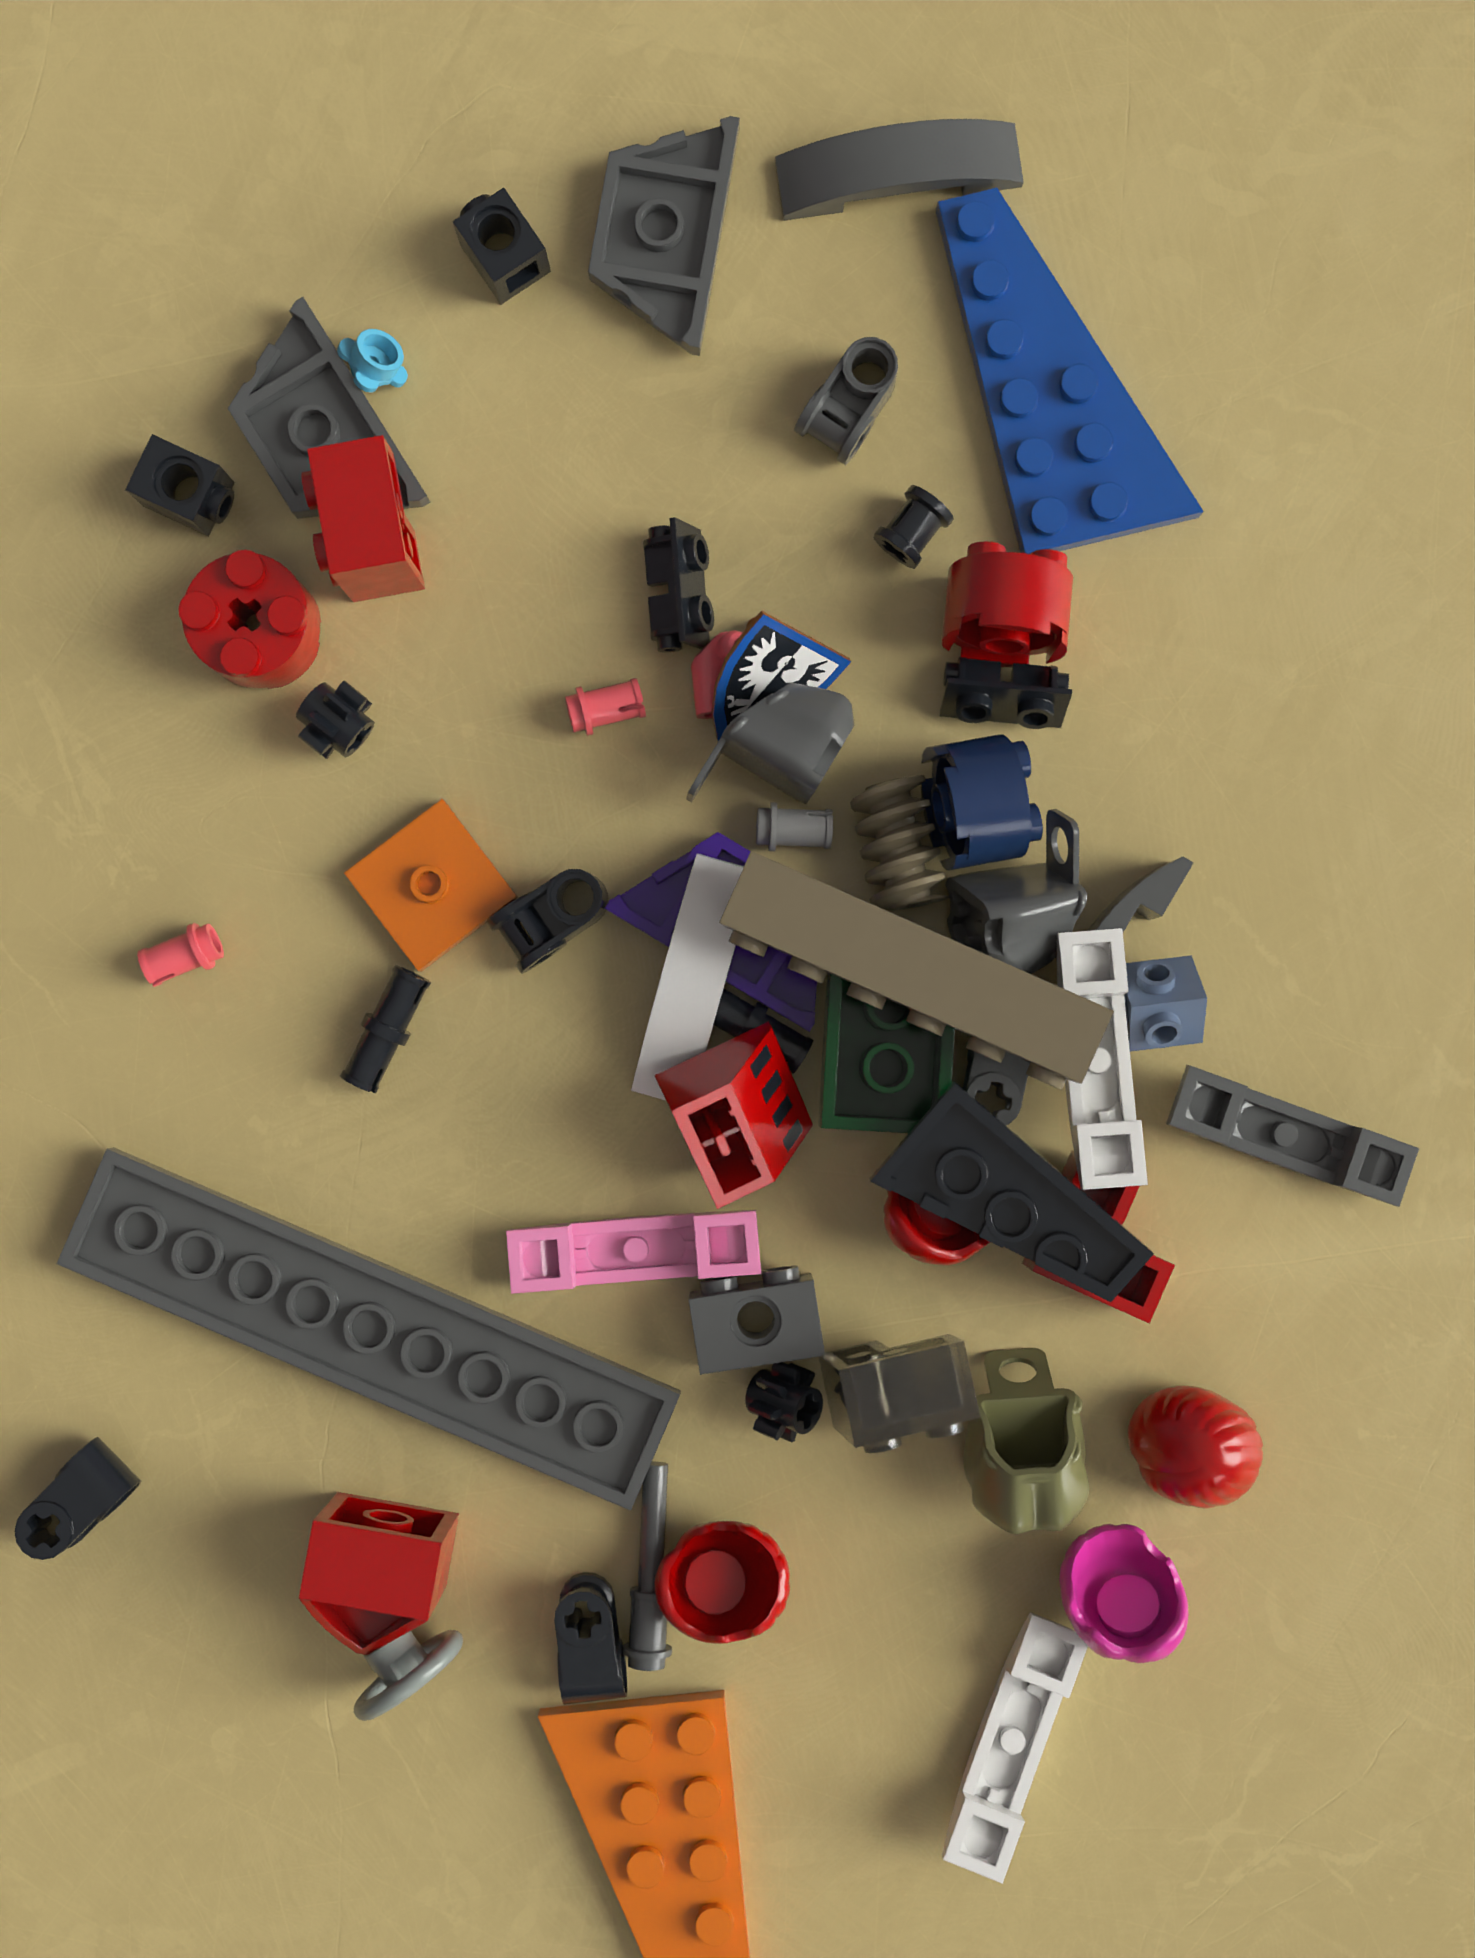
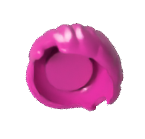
M1103 1524L1079 1535L1068 1547L1059 1572L1062 1604L1075 1632L1092 1651L1104 1658L1146 1663L1164 1659L1177 1648L1185 1635L1188 1625L1187 1596L1173 1561L1170 1557H1166L1149 1540L1144 1530L1131 1524Z

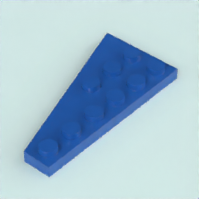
M998 188L938 201L935 212L1020 553L1031 554L1041 549L1063 551L1199 518L1204 512Z

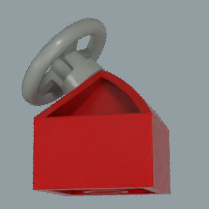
M337 1492L313 1519L299 1600L315 1620L333 1637L355 1653L363 1654L373 1671L379 1675L355 1702L354 1715L359 1720H372L409 1698L442 1671L459 1653L463 1645L462 1634L456 1630L444 1631L421 1645L411 1632V1630L429 1620L446 1588L459 1513Z

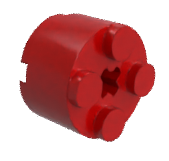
M989 541L970 544L967 556L955 561L948 570L942 632L943 648L949 652L954 643L961 647L960 657L1001 662V667L1012 668L1013 663L1029 664L1030 655L1047 653L1046 664L1063 658L1067 653L1073 586V575L1067 568L1068 556L1063 552L1052 549L1036 550L1031 554L1006 552V548L1003 545Z
M244 549L237 550L232 554L212 561L194 577L185 596L180 601L178 608L179 617L191 649L203 663L235 685L246 688L268 689L286 686L301 677L309 669L317 656L320 645L318 641L321 623L317 603L310 592L284 565L268 556ZM256 614L261 624L256 630L251 631L246 621L251 615Z

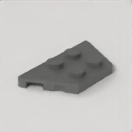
M733 116L720 119L719 127L685 136V132L682 130L662 136L651 145L635 144L609 152L588 269L589 279L592 283L688 353L700 356L740 130V118Z
M304 297L296 300L289 310L292 318L275 345L271 343L267 345L256 363V372L253 378L243 383L228 407V410L291 512L297 519L319 517L318 509H309L302 485V472L311 470L307 452L308 448L379 435L385 437L394 453L404 509L426 506L430 503L429 498L362 390L354 383L352 374L344 361L339 357L337 350Z

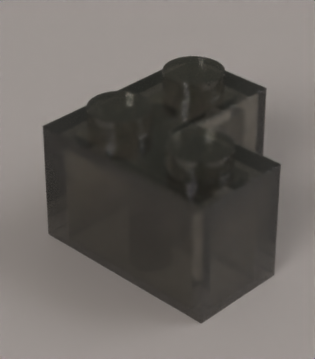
M945 1334L890 1348L879 1341H872L825 1352V1356H819L833 1427L855 1448L863 1446L865 1453H879L898 1448L902 1445L901 1437L925 1431L927 1438L955 1435L964 1430L963 1422L981 1418L965 1343L952 1334Z

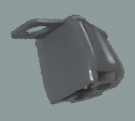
M796 683L787 684L730 722L688 791L686 800L692 803L720 755L723 754L787 795L807 804L854 727L851 702L844 695L827 689Z
M1058 809L1048 810L1046 815V863L976 871L947 878L945 886L950 896V914L947 918L951 939L1029 974L1035 973L1052 962L1057 957L1056 935L1073 931L1075 923L1087 903V892L1079 884V827L1077 822ZM1059 828L1063 830L1067 840L1068 855L1066 862L1063 861L1058 850L1057 835Z

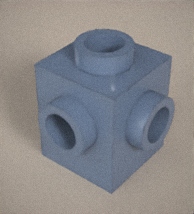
M1192 955L1126 963L1129 992L1124 994L1130 1052L1203 1043L1207 995Z

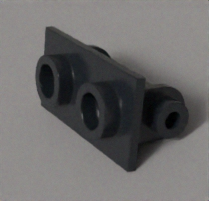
M673 517L669 518L670 526L663 525L649 528V538L643 541L647 585L655 587L668 584L669 592L648 597L650 636L652 641H657L658 652L682 650V643L702 650L710 642L709 631L714 626V611L711 601L706 595L704 570L709 566V550L700 529Z
M959 657L957 663L946 662L943 686H946L941 704L940 717L958 718L967 723H981L985 721L1020 724L1029 729L1061 728L1072 696V689H1068L1069 673L1058 672V667L1052 665L1041 666L1013 663L1011 682L1001 681V662Z

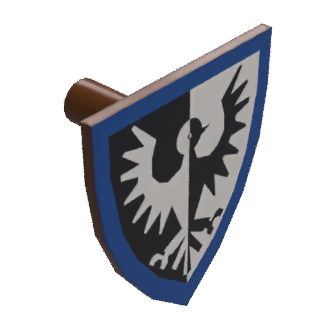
M761 611L756 617L748 621L746 629L725 657L715 682L711 712L717 740H720L726 727L737 716L789 683L827 689L851 663L850 658Z

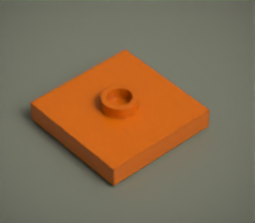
M444 799L438 801L344 872L414 967L420 972L479 929L496 912L519 898Z

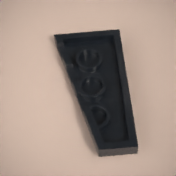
M955 1081L870 1177V1182L918 1203L920 1207L979 1234V1237L1001 1248L1005 1247L1033 1261L1035 1265L1109 1302L1114 1300L1154 1254L1147 1245Z

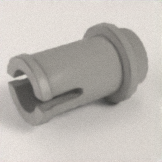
M770 802L769 808H758L756 844L768 845V851H775L776 845L831 849L832 809H778L777 802Z

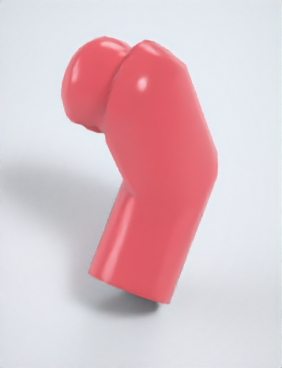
M732 630L719 633L693 659L691 673L697 718H713L711 711L715 682L725 657L742 632Z

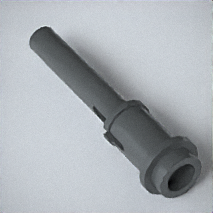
M652 1461L643 1481L638 1586L630 1588L629 1642L622 1646V1653L628 1656V1667L640 1671L664 1669L666 1658L672 1655L671 1645L666 1644L667 1619L659 1609L654 1589L655 1575L659 1564L664 1558L668 1463Z

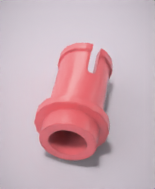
M637 678L583 692L580 686L575 688L576 694L565 696L567 711L574 733L585 730L587 736L593 735V728L637 717H646L645 707L641 703L643 702V697Z
M192 923L187 926L186 933L150 948H143L138 951L137 956L145 978L156 987L164 981L201 966L205 970L214 968L215 961L224 957V951L217 932L209 923L203 926Z

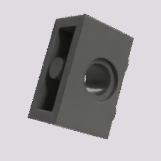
M793 1265L761 1271L763 1281L738 1284L737 1276L701 1280V1290L692 1291L689 1294V1306L700 1375L825 1356L812 1274L800 1275L798 1266ZM749 1302H763L773 1311L772 1323L761 1332L747 1331L740 1325L737 1319L740 1309Z

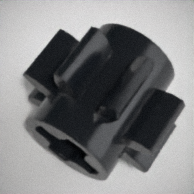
M345 680L342 681L336 690L326 682H323L307 695L298 708L296 718L306 726L298 737L325 759H328L334 750L345 758L349 757L365 742L374 727L375 722L364 714L371 707L372 703Z
M783 1362L773 1363L772 1370L762 1369L757 1372L751 1379L745 1395L747 1410L758 1416L753 1430L778 1441L779 1438H782L791 1443L795 1441L797 1433L806 1434L810 1432L817 1424L823 1409L822 1393L820 1390L810 1386L814 1380L815 1372L793 1363L788 1365Z

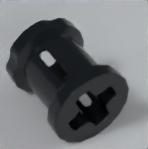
M911 485L904 493L907 501L886 528L881 526L878 528L873 538L886 553L908 568L915 569L922 559L920 553L940 527L947 528L954 518L950 510L934 495L919 486Z

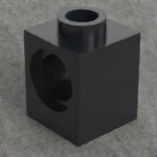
M504 187L491 196L483 194L472 199L461 210L460 217L452 221L462 249L501 305L551 272L546 248ZM496 234H508L514 238L511 244L502 250H490L485 247L487 240Z
M152 434L125 490L143 507L209 537L215 523H222L231 510L234 501L232 487L235 482L220 465ZM190 477L198 478L197 490L191 497L185 500H175L176 487L182 480Z

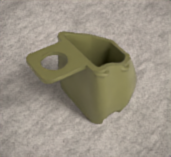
M1025 1348L988 1352L984 1357V1365L990 1393L977 1395L967 1407L969 1421L963 1464L966 1478L972 1489L973 1505L985 1518L1012 1534H1021L1030 1530L1061 1531L1068 1527L1081 1512L1090 1492L1085 1470L1086 1449L1080 1417L1083 1406L1082 1401L1070 1389H1054L1047 1357L1041 1349ZM1022 1362L1032 1366L1036 1371V1375L1026 1382H1012L1001 1376L1000 1369L1009 1363Z

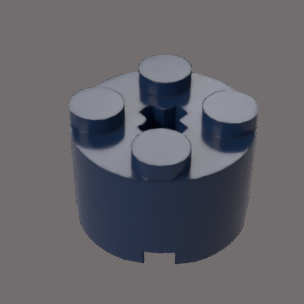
M1004 734L925 748L921 764L932 762V778H927L926 782L921 784L922 798L930 799L931 806L923 811L925 821L935 823L936 830L929 833L932 846H945L950 857L940 861L944 869L950 871L1021 858L1027 853L1030 842L1042 839L1043 824L1039 808L1035 803H1029L1025 778H1029L1031 775V758L1024 741L1011 742Z

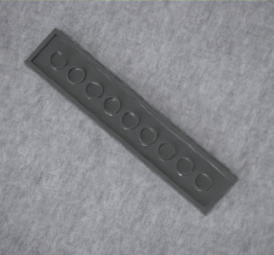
M114 1147L106 1149L57 1261V1264L630 1511L681 1394V1390Z

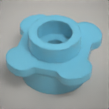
M367 329L360 333L356 341L344 338L338 345L337 352L339 357L348 362L351 374L354 377L353 381L361 390L372 393L379 386L390 384L399 388L405 384L408 374L406 369L401 366L404 360L403 350L400 344L388 333L378 329Z

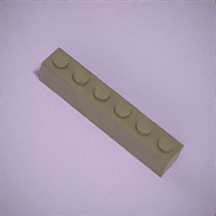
M752 851L719 921L724 927L733 930L728 942L761 957H764L768 946L792 957L787 968L819 983H823L826 974L830 973L851 983L846 993L847 995L882 1010L886 999L910 1009L906 1018L907 1022L938 1036H942L946 1026L967 1034L970 1038L966 1048L999 1063H1002L1006 1052L1030 1062L1025 1073L1026 1075L1062 1090L1066 1079L1079 1084L1083 1083L1114 1013L1109 1008Z

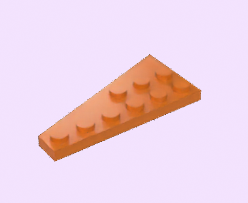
M725 1690L540 1708L538 1719L643 1958H751Z

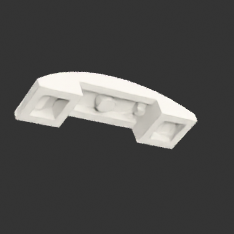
M696 854L659 981L631 1091L665 1100L654 1075L707 1050L736 946L728 942L733 930L724 927L719 921L744 866Z
M1122 928L1058 933L1056 935L1057 986L1114 1011L1083 1083H1075L1068 1079L1065 1081L1069 1122L1081 1190L1148 1185L1142 1121L1136 1120L1124 994L1129 991Z
M1031 1612L1029 1613L1005 1661L973 1743L947 1830L942 1852L943 1860L1003 1884L1025 1823L1021 1816L1025 1800L1063 1696L1066 1698L1070 1697L1088 1647L1075 1630Z

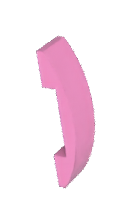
M756 1210L614 1218L526 1227L506 1231L511 1294L574 1289L580 1285L698 1276V1279L761 1274Z

